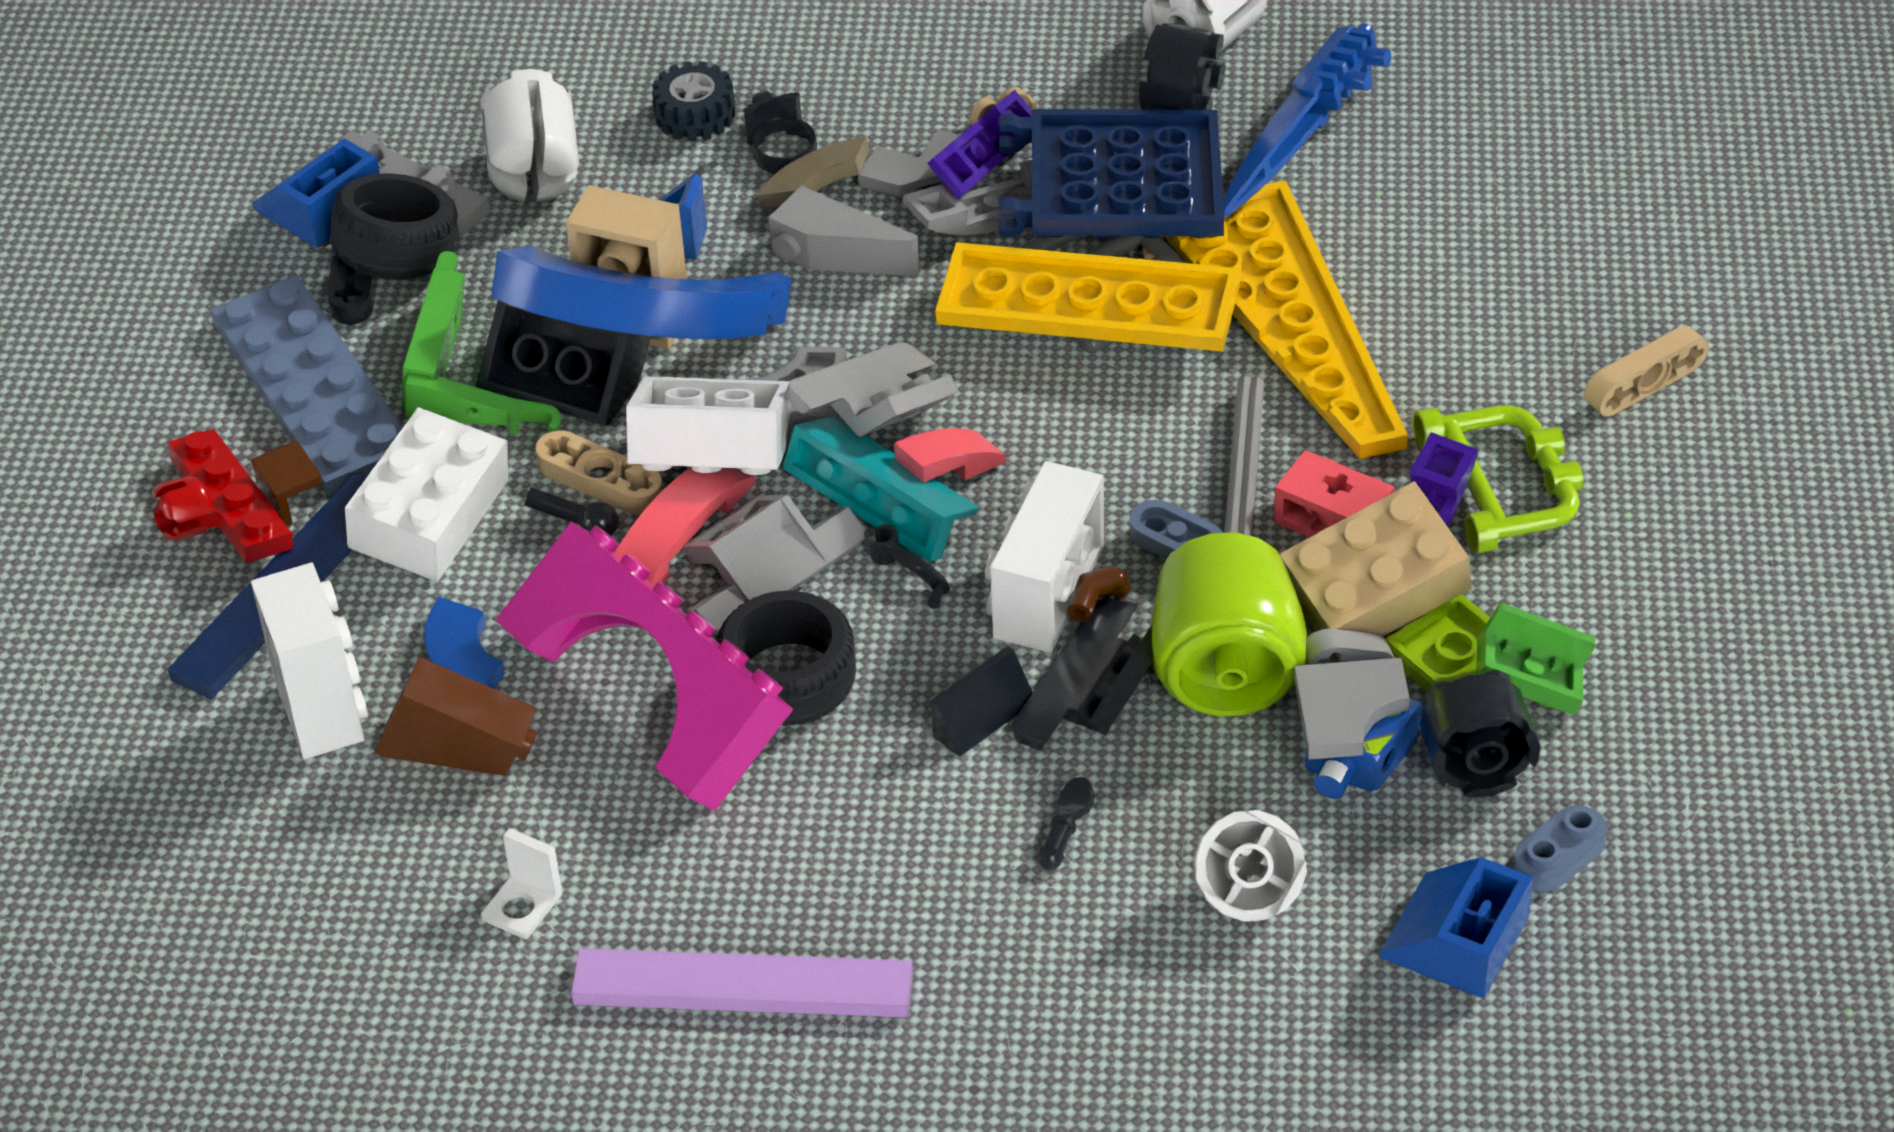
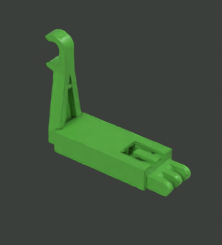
M442 252L438 257L436 267L433 269L403 366L402 411H405V418L410 419L419 407L459 423L507 425L510 436L518 433L521 422L547 425V433L560 430L561 414L555 407L549 404L510 398L445 378L463 318L462 303L464 300L465 273L457 272L458 256L454 252Z

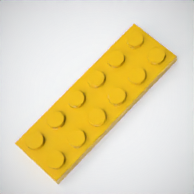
M956 242L936 306V321L938 325L1223 352L1240 284V270L1234 267Z

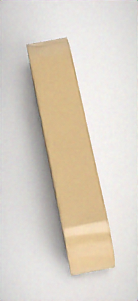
M1680 326L1599 370L1586 385L1584 399L1601 415L1605 417L1613 416L1696 370L1708 354L1709 342L1690 326Z
M562 430L552 431L543 435L536 443L538 467L544 476L628 513L641 515L663 490L662 477L658 471L645 470L642 468V464H628L627 456L571 432ZM598 467H606L612 470L609 475L601 478L587 475L590 470Z

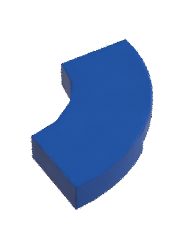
M438 597L428 615L425 627V645L429 661L495 689L505 675L503 662L488 654L480 644L479 637L486 624L484 612Z

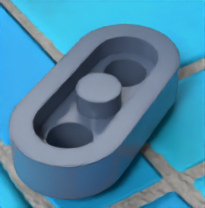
M1162 500L1142 502L1130 514V536L1133 542L1139 547L1166 560L1170 553L1189 540L1210 533H1222L1215 524Z
M1569 806L1560 810L1519 843L1515 850L1513 869L1533 876V891L1548 892L1558 889L1603 852L1607 837V823L1604 817L1596 810L1586 806ZM1537 855H1546L1548 858H1541Z

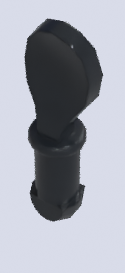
M1084 777L1073 778L1065 785L1059 795L1057 802L1059 815L1051 819L1050 831L1043 847H1040L1038 853L1039 864L1044 869L1054 870L1062 864L1070 837L1077 830V825L1074 821L1088 814L1094 805L1095 791L1090 781Z

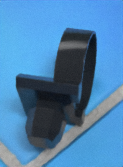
M764 90L753 95L752 104L744 109L747 145L753 146L755 163L762 170L776 174L789 163L817 150L814 129L807 122L802 121L800 93L791 92L776 96ZM785 131L786 135H796L807 139L812 144L805 152L786 158L771 157L758 149L765 141V137Z

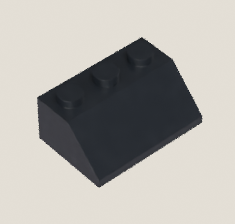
M497 300L475 387L510 398L549 404L560 413L609 426L640 381L651 336L577 325L535 314Z

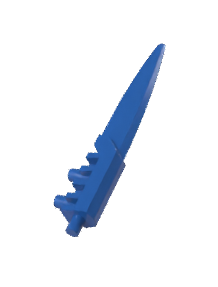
M1361 23L1357 28L1353 27V25L1337 28L1293 80V91L1258 137L1223 198L1225 217L1232 214L1268 183L1317 128L1322 129L1329 120L1326 110H1339L1342 107L1341 98H1349L1352 94V89L1370 90L1372 85V76L1369 73L1372 70L1371 66L1388 67L1390 65L1391 51L1390 49L1377 48L1375 33L1370 25Z

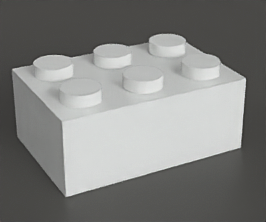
M644 376L626 406L628 464H642V468L648 471H664L672 468V466H692V470L699 473L717 472L722 467L741 468L743 473L749 475L767 474L771 472V469H778L792 436L791 402L785 396L789 381Z
M418 407L345 507L348 548L438 582L508 482L507 440Z
M1045 461L1036 479H1029L1022 495V506L1017 515L1011 514L1004 530L1003 543L999 550L993 549L986 563L985 579L991 581V592L988 597L986 612L987 615L992 616L993 638L1048 653L1053 652L1070 617L1067 614V608L1077 580L1081 574L1093 570L1104 548L1103 475Z
M313 562L251 580L276 687L303 760L363 742L364 737L360 720L369 717L360 687L354 689L352 685L360 683L361 679L352 652L346 653L344 649L353 647L344 616L334 617L332 613L338 611L339 607L330 580L320 582Z

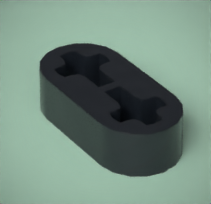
M335 254L331 261L327 293L331 315L336 322L341 324H359L367 320L374 310L377 277L361 273L357 270L356 275H350L353 268ZM349 296H355L352 302H349Z

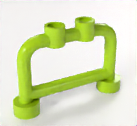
M1498 405L1441 416L1440 411L1436 407L1416 410L1413 413L1412 426L1416 443L1421 450L1431 432L1469 446L1463 432L1499 425H1511L1520 429L1525 436L1529 458L1532 461H1538L1543 470L1547 492L1551 496L1556 495L1559 500V504L1554 508L1506 517L1476 459L1467 486L1480 512L1467 514L1464 520L1467 544L1473 554L1496 550L1498 539L1554 529L1566 525L1576 516L1580 505L1577 491L1583 488V473L1576 460L1561 463L1559 456L1564 455L1565 442L1562 431L1558 426L1543 429L1541 423L1532 413L1512 405Z

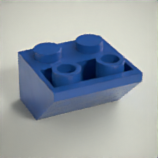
M344 138L252 203L253 209L318 248L330 239L333 202L336 194L343 186L354 179L371 174H380L377 157Z
M1482 857L1426 872L1380 952V958L1485 999L1528 920L1533 876Z

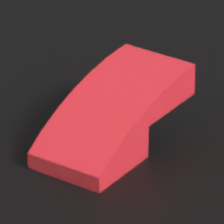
M959 428L938 429L894 442L895 459L923 483L952 470L964 480H968L1006 463V455L975 430Z

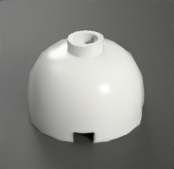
M1259 810L1233 812L1215 821L1200 838L1194 857L1195 879L1205 900L1222 915L1244 922L1266 920L1287 910L1301 893L1307 874L1304 850L1296 832L1279 817Z

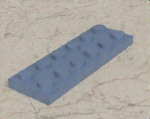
M298 275L211 308L210 313L214 326L291 442L295 440L299 442L320 472L322 479L320 485L327 496L335 494L353 474L366 479L400 433L403 426Z

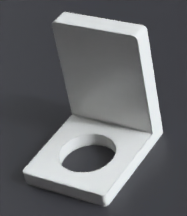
M509 828L503 835V842L510 877L482 911L481 918L484 922L523 939H528L563 894L556 852L553 846ZM515 898H526L534 904V908L529 915L518 919L506 916L503 913V907L507 902Z

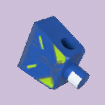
M1409 698V710L1390 714L1375 723L1364 738L1363 755L1308 760L1306 749L1305 767L1310 772L1317 774L1314 779V786L1317 791L1328 798L1338 799L1344 795L1348 785L1370 792L1378 790L1416 744L1419 738L1422 702Z

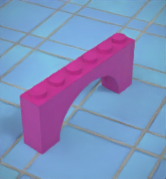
M571 521L499 614L496 621L526 649L553 663L574 643L597 631L614 627H634L647 630L657 640L670 662L677 691V711L672 735L655 768L688 798L715 811L794 709L778 696L783 689L778 682L760 669H757L753 674L744 666L749 660L745 653L725 639L719 644L711 637L716 630L711 623L693 610L686 615L678 607L683 602V599L659 581L653 586L646 579L651 571L628 553L623 558L615 552L619 543L596 525L589 532Z

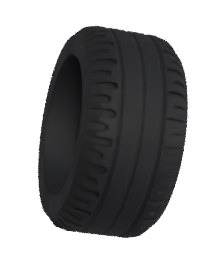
M393 173L371 174L359 177L343 186L335 196L330 232L331 245L336 255L343 262L361 273L391 280L422 278L433 273L438 257L442 252H454L458 221L457 208L452 198L441 188L417 177Z
M785 590L769 592L753 597L751 600H747L744 604L739 605L737 609H734L727 616L720 627L717 637L719 644L725 639L735 645L749 657V660L744 665L753 674L757 669H760L783 687L778 696L794 709L783 722V726L804 724L827 715L846 699V696L852 689L856 675L853 631L841 610L827 599H822L820 596L803 591ZM785 644L808 646L823 654L814 663L793 671L778 672L765 670L749 662L758 653L768 648Z

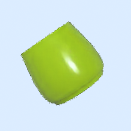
M1230 532L1210 533L1189 540L1170 553L1160 570L1152 615L1154 671L1168 694L1196 712L1223 717L1244 716L1267 709L1292 690L1295 685L1294 666L1305 665L1307 632L1297 594L1287 568L1277 550L1260 538Z

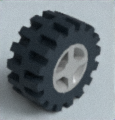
M692 61L684 62V67L679 68L677 65L669 67V73L662 71L658 75L659 80H654L652 100L655 121L658 128H662L664 134L669 135L673 133V138L681 140L683 136L688 137V141H696V137L702 136L703 140L711 139V133L720 135L724 132V126L730 127L733 123L732 118H735V98L732 79H730L726 71L721 72L719 66L713 64L709 68L707 67V62L699 61L698 65H692Z

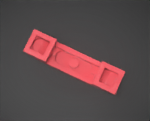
M691 467L674 479L655 497L632 525L615 552L622 558L628 553L651 571L646 579L653 586L658 581L664 584L670 578L668 563L716 510L728 514L755 484V476L745 474L738 468L722 467L717 472L699 473L693 471Z

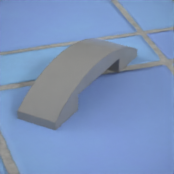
M1032 160L1021 163L1019 178L966 192L959 199L944 184L905 194L903 195L902 203L927 229L938 233L976 235L998 231L999 219L1014 218L1010 215H999L1000 198L1014 197L1019 200H1032Z

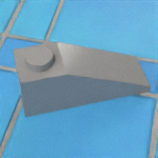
M800 186L768 217L771 253L809 270L915 276L920 271L917 235L804 186Z

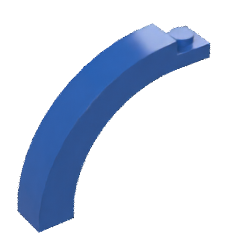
M535 246L497 251L491 298L535 314L603 330L655 337L728 339L765 335L767 326L785 323L792 277L780 272L715 280L653 277L591 266L554 255Z

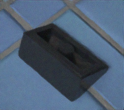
M1010 646L1003 648L931 700L933 737L955 755L961 756L1017 716L1033 693L1014 649Z

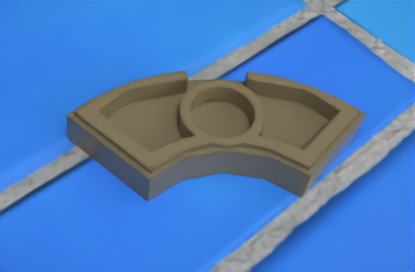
M866 136L830 144L786 165L774 174L758 192L757 198L761 209L779 208L800 186L817 192L830 183L859 175L870 152Z

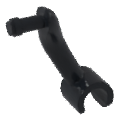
M888 524L879 526L875 531L876 542L874 541L869 545L870 556L873 562L879 565H888L897 560L928 584L933 590L932 595L927 601L928 606L932 609L938 608L942 595L950 591V585L946 578L932 565L902 546L898 541V532L893 526Z

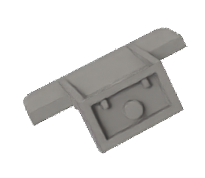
M898 342L792 379L785 391V396L801 414L831 405L854 433L861 437L920 415L959 391L951 374L931 381L928 374L913 380L908 376L924 371L936 363L914 346Z
M787 494L758 496L683 547L691 564H712L714 568L718 569L721 577L727 583L689 610H693L716 628L713 635L718 636L724 620L739 605L744 604L745 601L751 600L753 597L769 592L794 591L856 549L864 537V529L849 507L839 508L811 527Z

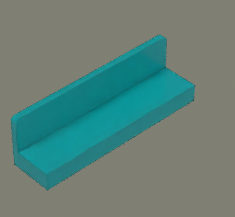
M825 417L795 424L782 469L842 507H849L853 514L875 528L885 524L893 526L898 532L899 543L929 562L942 558L953 522L977 514L978 505L936 479L923 483L895 459L894 453L865 435L858 437L846 423L836 417Z

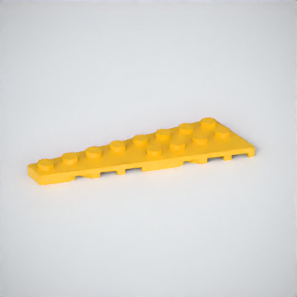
M1286 180L1265 184L1228 217L1224 216V236H1207L1204 238L1164 236L1187 263L1239 268L1240 284L1232 315L1359 459L1407 449L1408 434Z

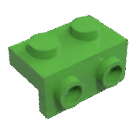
M1501 603L1496 607L1477 638L1476 675H1482L1492 670L1502 671L1509 675L1511 682L1520 689L1524 698L1535 701L1544 707L1554 708L1575 715L1583 702V666L1595 649V637Z

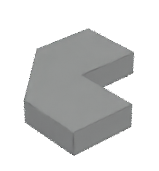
M938 129L920 157L877 146L858 175V186L903 198L905 194L918 191L919 187L937 182L944 184L927 163L960 135Z

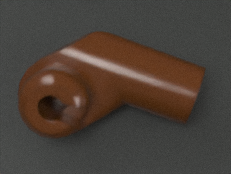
M1107 566L1081 574L1070 599L1067 614L1076 621L1086 622L1091 619L1098 598L1104 596L1105 599H1115L1114 596L1116 594L1118 600H1124L1130 592L1127 574L1115 566Z

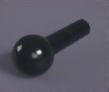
M533 487L530 488L525 500L526 507L569 522L572 521L589 532L596 525L611 536L619 526V517L616 510L606 502L597 501L584 506Z

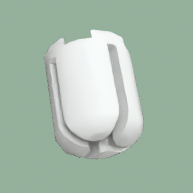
M1147 0L1143 4V23L1149 38L1157 24L1163 25V23L1221 33L1224 35L1223 50L1261 17L1266 8L1267 0Z
M535 69L512 71L510 79L498 83L490 92L489 86H487L481 98L488 177L494 186L509 199L524 202L527 193L526 171L531 170L535 203L550 201L567 191L575 180L579 166L571 92L567 93L563 86L553 81L551 73ZM530 104L534 106L533 112H531Z

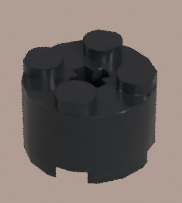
M1171 23L1157 24L1150 36L1144 59L1150 60L1147 73L1148 83L1140 81L1139 85L1141 109L1212 110L1213 99L1210 97L1212 90L1221 89L1226 70L1225 63L1218 61L1223 48L1224 35Z
M1492 670L1482 675H1468L1451 682H1437L1426 692L1427 703L1421 711L1420 728L1434 772L1442 786L1445 787L1447 783L1450 786L1462 788L1464 796L1470 798L1493 796L1518 785L1515 777L1523 772L1529 764L1535 768L1539 760L1541 746L1522 693L1511 682L1508 674L1499 670Z

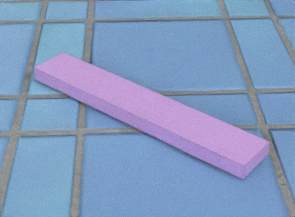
M579 948L571 995L573 1005L908 1018L913 965L911 960Z

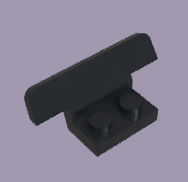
M1110 598L1097 601L1091 619L1079 624L1014 719L1012 730L1014 738L1018 743L1041 751L1062 719L1104 735L1107 734L1152 666L1154 660L1152 653V625L1143 638L1133 633L1129 641L1117 638L1139 604Z

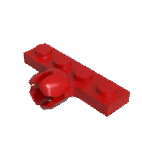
M215 429L192 432L186 437L168 441L169 458L183 477L160 483L151 492L152 498L160 497L156 507L153 509V515L157 526L167 540H183L206 533L212 527H217L223 531L245 563L293 549L292 532Z

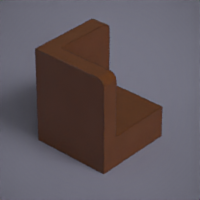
M297 440L251 459L258 488L287 527L293 524L287 498L317 486L322 482L320 472Z

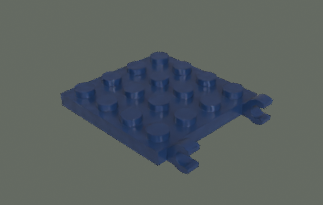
M1032 109V117H1019L1013 114L999 116V132L1014 133L1012 136H999V152L1013 154L1022 150L1025 145L1032 143V200H1019L1014 197L999 199V215L1014 217L1012 219H999V236L1015 237L1028 227H1032V236L1055 238L1063 236H1096L1101 238L1111 236H1144L1147 238L1159 236H1191L1194 238L1224 236V205L1217 110Z

